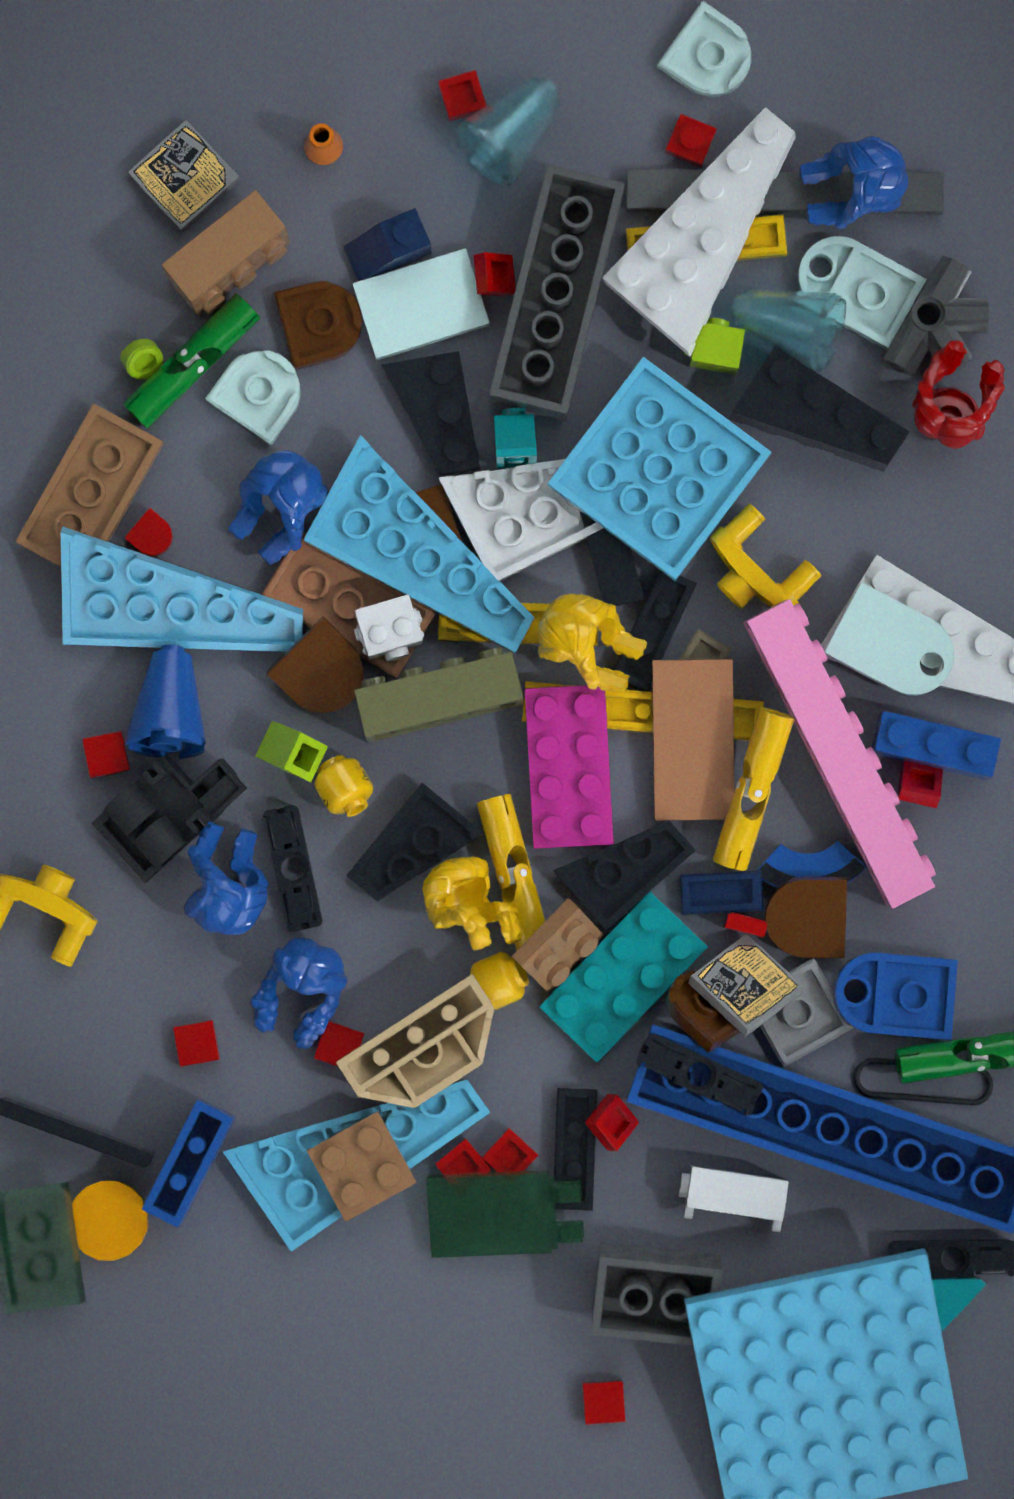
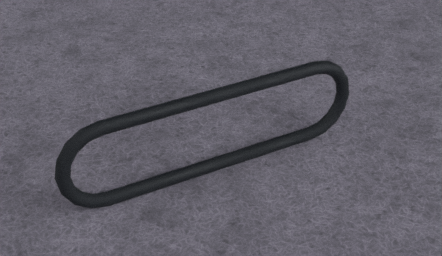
M868 1058L860 1062L854 1073V1083L858 1091L864 1096L871 1098L980 1105L992 1095L994 1087L992 1077L985 1070L979 1073L987 1080L988 1087L986 1093L979 1099L882 1093L866 1090L860 1082L861 1071L869 1064L896 1065L895 1059Z

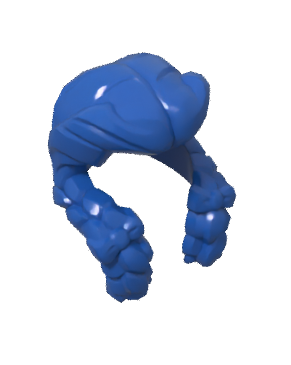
M869 136L855 142H840L830 152L824 154L823 158L800 165L799 177L803 180L804 184H817L820 180L823 181L831 176H838L842 174V169L846 164H848L851 172L854 174L852 197L850 200L839 203L808 204L807 222L814 225H835L837 229H845L847 225L854 223L856 219L871 212L889 213L900 207L902 196L908 188V174L903 155L899 149L890 142L881 140L879 137Z
M289 450L277 451L269 456L260 458L245 480L240 483L241 509L228 527V531L236 539H244L245 536H249L252 533L253 527L258 524L259 517L265 512L262 496L266 495L280 511L284 527L280 532L273 535L262 549L258 550V554L268 565L277 563L282 556L287 555L290 550H299L302 546L304 518L308 512L321 506L328 495V489L323 484V478L318 468L308 462L303 456Z
M208 822L199 832L196 845H192L188 849L191 863L194 865L195 872L200 877L202 886L201 889L193 892L186 900L184 912L189 918H194L196 923L205 931L224 935L243 934L255 924L267 903L266 887H268L269 882L263 872L253 863L252 858L257 834L248 829H241L234 840L235 843L231 850L234 858H231L229 867L231 870L236 871L239 880L246 884L247 887L245 888L243 885L229 879L222 870L211 862V857L217 848L224 828L214 822Z
M294 938L286 943L283 948L278 947L274 951L273 964L266 973V978H263L257 993L253 995L251 1006L255 1008V1027L264 1033L267 1030L273 1031L275 1029L274 1025L278 1016L277 1008L279 1006L276 984L282 980L288 988L304 995L324 993L325 1001L314 1011L306 1013L298 1024V1028L293 1032V1040L296 1041V1047L307 1050L318 1039V1036L324 1033L329 1019L334 1016L339 1005L341 990L346 986L348 980L347 976L344 975L342 958L336 950L320 946L308 938Z

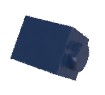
M416 208L378 223L344 246L358 282L387 273L432 254L431 242Z

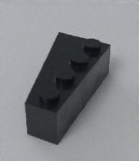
M776 346L773 347L729 418L731 421L740 424L744 423L759 428L761 431L800 442L799 444L833 453L835 456L882 472L887 468L909 434V431Z

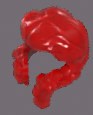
M951 340L941 350L935 351L929 367L923 373V380L918 384L917 395L912 401L914 422L918 431L929 438L937 439L947 448L951 449L964 447L973 440L978 441L984 436L985 423L995 411L997 401L1005 389L1003 384L1004 365L996 359L991 363L985 362L981 367L982 373L979 386L982 391V402L980 408H978L973 397L958 388L945 387L933 389L936 383L944 376L954 373L956 368L962 363L967 350L964 348V343L960 340Z

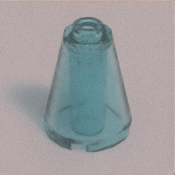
M530 78L460 122L453 133L458 148L460 149L465 144L471 153L467 160L483 176L500 185L505 180H508V185H512L518 179L560 106L557 87L546 78Z
M748 288L742 295L738 294L735 297L731 308V316L735 317V324L740 329H745V332L771 347L776 346L812 370L823 372L830 364L837 348L831 346L835 334L842 336L846 318V300L836 293Z

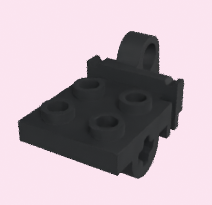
M169 755L163 756L152 764L159 774L153 769L143 772L142 776L135 783L120 792L104 808V812L91 824L143 882H148L199 835V832L204 828L199 819L205 825L208 822H214L247 789L225 759H218L193 782Z

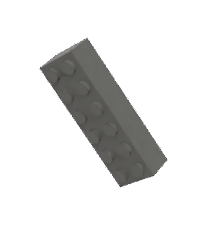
M547 164L489 393V402L511 408H524L527 412L563 421L567 420L624 194L625 183Z

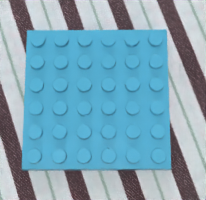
M925 1249L684 1299L724 1499H877L968 1479Z

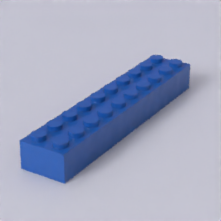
M651 1024L648 1034H657L759 1081L763 1085L762 1092L756 1100L753 1112L749 1116L743 1115L744 1108L739 1111L714 1099V1094L711 1100L673 1083L674 1076L671 1079L645 1068V1063L642 1062L640 1067H636L625 1101L1013 1234L1014 1148L720 1047L708 1053L691 1037ZM701 1062L694 1063L688 1069V1080L694 1086L707 1084L711 1077L709 1067Z

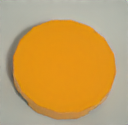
M102 1180L86 1186L74 1198L68 1212V1229L74 1244L85 1255L97 1260L115 1261L130 1255L142 1244L148 1231V1213L142 1210L145 1204L143 1197L132 1186L116 1180Z

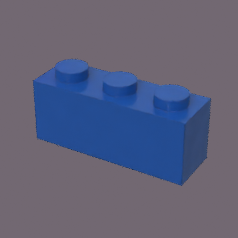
M883 711L878 716L872 748L876 755L901 761L905 760L943 769L948 772L988 780L993 778L1002 738Z
M203 1099L196 1100L142 1208L143 1211L177 1228L183 1224L236 1116Z

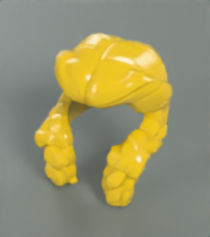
M569 593L559 596L550 603L539 624L538 640L541 644L538 647V654L540 658L560 663L569 660L576 665L590 689H597L599 687L601 690L624 693L628 687L629 675H625L618 670L613 671L609 668L596 666L593 645L597 626L602 633V643L606 647L612 646L614 652L618 655L624 654L628 658L638 660L643 656L647 642L625 632V628L620 624L615 605L583 594Z
M475 856L448 859L433 868L423 882L422 891L429 921L433 923L434 928H451L455 925L463 926L469 936L472 949L478 950L491 944L490 932L486 924L499 921L505 942L508 944L520 942L523 937L522 929L519 925L520 919L517 918V915H519L518 909L505 902H490L487 898L490 888L487 861Z

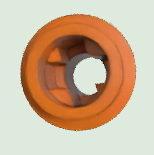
M324 123L314 125L304 140L306 156L312 162L319 165H328L335 162L343 150V141L340 134ZM322 136L329 137L328 140L324 143H319L315 141L316 139H320Z

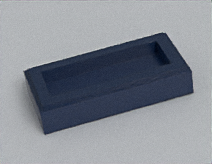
M760 870L680 875L682 915L764 911L762 871Z

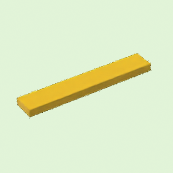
M525 681V688L574 686ZM605 690L607 729L653 733L652 692L625 690L624 693H614L610 690ZM524 692V704H523L522 722H527V721H526L525 692ZM733 699L734 740L750 741L759 709L764 707V701Z

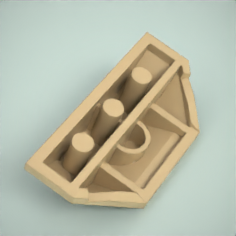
M471 974L336 1063L358 1097L416 1108L483 1064L494 1006L474 975Z

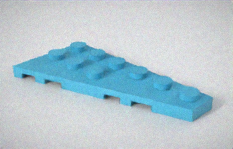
M360 435L309 528L304 542L403 595L409 594V597L416 602L516 654L534 620V616L496 579L474 553L457 538L453 531Z
M66 527L61 529L63 645L161 648L163 645L172 644L182 646L185 649L287 652L303 636V609Z
M468 1079L449 1085L416 1108L385 1103L223 1151V1153L292 1252L342 1217L307 1150L378 1111L409 1168H412L490 1113Z

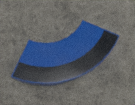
M836 841L826 850L812 854L798 853L780 844L756 871H762V881L775 888H779L788 880L801 876L846 877L847 883H849L867 867L839 841Z

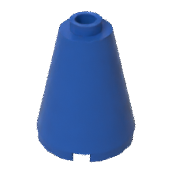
M168 644L161 646L160 650L152 653L125 736L126 745L129 744L128 749L130 751L155 758L166 756L167 752L180 751L179 759L196 757L205 752L206 739L193 660L189 653L184 652V647Z

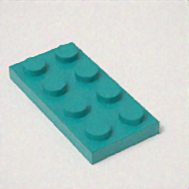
M650 891L539 1008L597 1063L708 946Z

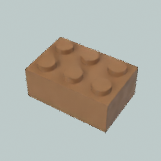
M254 190L161 265L169 282L197 316L204 311L207 314H211L226 301L224 295L234 287L240 290L250 284L257 276L255 271L267 262L269 265H272L279 261L288 252L286 246L290 244L286 226L260 194Z

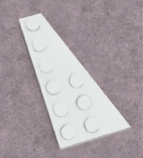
M766 107L602 277L604 283L689 357L696 346L695 341L702 326L706 325L711 315V308L720 289L724 288L748 238V231L756 215H759L766 193L773 179H776L796 138L794 130Z
M565 459L520 465L514 468L494 471L486 470L474 472L473 474L439 477V481L479 560L499 582L603 529L598 523L584 528L580 510L547 486V483Z
M876 555L821 644L823 650L825 651L858 586L863 582L935 620L946 630L953 644L954 662L950 674L938 687L1005 701L1014 705V638ZM925 654L920 660V668L926 675L935 676L940 673L942 662L935 654ZM827 656L828 660L835 661L834 659Z

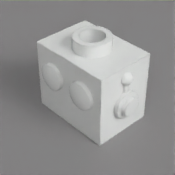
M409 594L355 610L358 623L356 629H354L357 641L360 640L362 643V651L368 656L369 660L385 656L387 662L398 660L410 655L409 648L422 645V638L424 637V632L420 629V622H423L419 610L413 609Z

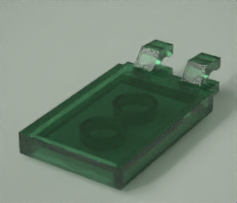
M548 1170L428 1175L426 1178L431 1258L552 1253L553 1249H558V1243L583 1242L585 1236L584 1220L556 1221L555 1202L575 1203L581 1201V1180L554 1181L553 1176H548Z

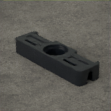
M295 805L267 810L264 812L263 817L270 818L267 824L273 850H277L271 852L279 892H286V894H283L288 922H292L293 925L288 926L287 929L291 932L319 927L323 923V917L300 810ZM290 857L300 858L305 865L303 875L297 880H289L282 873L283 862Z
M654 1033L646 1036L636 1058L638 1067L644 1062L645 1068L669 1079L674 1076L673 1083L710 1100L714 1094V1099L739 1111L744 1108L743 1115L749 1116L753 1112L756 1100L763 1089V1085L759 1081ZM701 1062L709 1067L711 1077L707 1084L694 1086L688 1080V1069L694 1063Z
M1010 1239L892 1241L889 1244L890 1256L925 1249L931 1277L933 1278L974 1277V1271H976V1275L1006 1274V1271H1008V1276H1014V1241ZM956 1247L963 1253V1263L956 1270H947L942 1265L941 1256L947 1248Z

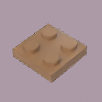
M568 898L512 957L549 993L554 986L562 984L567 979L570 970L582 957H587L596 949L598 941L604 935L580 908Z
M378 1111L307 1150L345 1222L417 1183Z

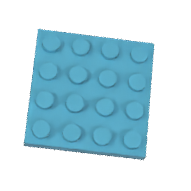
M643 357L549 480L547 486L676 581L772 452Z

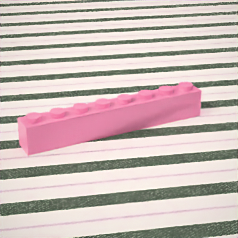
M790 599L784 600L743 621L789 715L795 718L793 723L886 906L894 909L935 888L931 877L935 876L936 872L927 855L923 854L920 856L913 844L914 841L918 840L917 834L908 818L901 820L895 808L896 805L900 804V801L892 785L889 782L883 784L877 772L882 766L872 747L865 749L859 737V734L864 732L863 727L854 711L847 713L841 701V698L846 696L844 689L835 675L829 677L823 665L828 659L819 641L816 639L811 642L804 628L809 625V621L801 605L798 603L793 606Z

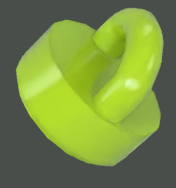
M142 338L135 340L120 354V360L129 375L141 380L149 378L164 361L162 352L155 342L150 339Z

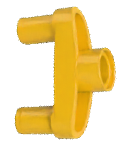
M750 503L725 527L720 526L709 537L715 551L730 570L717 583V586L728 599L741 609L754 596L770 607L789 599L794 606L799 603L798 600L822 575L809 561L804 560L781 584L775 583L742 550L743 546L741 544L765 520L764 516Z
M43 864L35 882L12 875L0 874V930L14 901L19 902V900L63 920L62 923L65 926L51 954L53 960L63 965L72 967L86 936L92 935L98 920L85 908L67 897L75 878L56 868Z

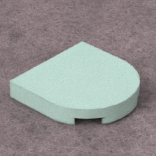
M702 1L661 58L657 68L698 95L707 97L722 96L735 90L746 78L751 65V48L745 32L736 23Z
M254 351L234 359L205 399L208 403L271 446L296 411L300 401L301 386L294 367L283 356L272 351Z

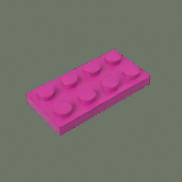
M587 685L525 688L534 849L614 844L605 690H601L599 687L597 689H590Z

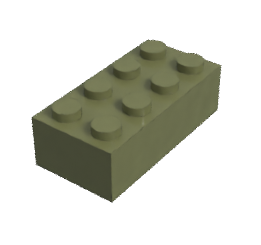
M502 647L482 651L479 653V660L464 663L463 657H457L440 662L441 669L425 673L424 667H416L400 672L401 679L386 682L385 677L380 676L361 681L362 688L356 689L354 692L368 743L522 706L524 698L512 652L503 653Z

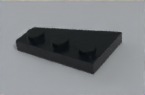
M456 351L381 364L384 373L393 386L440 476L480 470L460 352Z
M421 783L346 876L376 901H379L482 836L484 832L424 783Z
M667 821L553 870V872L598 923L607 930L696 850L670 821Z

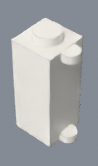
M690 1165L689 1174L682 1173L679 1188V1197L686 1198L684 1218L692 1219L694 1208L773 1220L772 1231L780 1232L784 1218L789 1181L780 1178Z

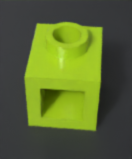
M709 318L706 325L702 326L695 341L696 346L691 354L690 367L736 375L740 364L745 329L729 327L730 322L724 319Z
M272 720L255 757L287 773L311 782L328 746L302 732Z

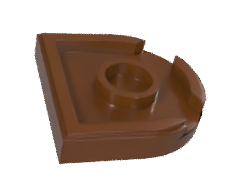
M315 281L274 292L295 370L336 360L347 354L357 343L362 330L361 310L355 297L343 287L328 281Z
M324 616L266 671L267 675L298 705L317 713L334 712L347 706L356 697L354 690L360 689L362 686L361 681H363V665L358 651Z
M801 876L792 878L780 886L768 899L765 909V921L768 924L767 930L776 946L796 957L845 958L847 878Z
M696 971L686 972L678 976L673 982L667 994V1008L676 1024L709 1053L739 1034L740 1031L689 984L691 975Z

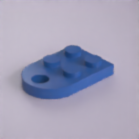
M865 953L858 955L845 963L836 976L833 986L835 1007L841 1018L848 1025L862 1032L952 1040L958 960L887 953ZM852 979L860 981L865 989L864 997L857 1003L848 1001L844 995V987Z

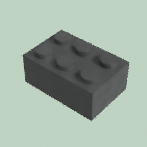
M600 1242L591 1318V1335L693 1346L684 1299L720 1291L721 1255Z

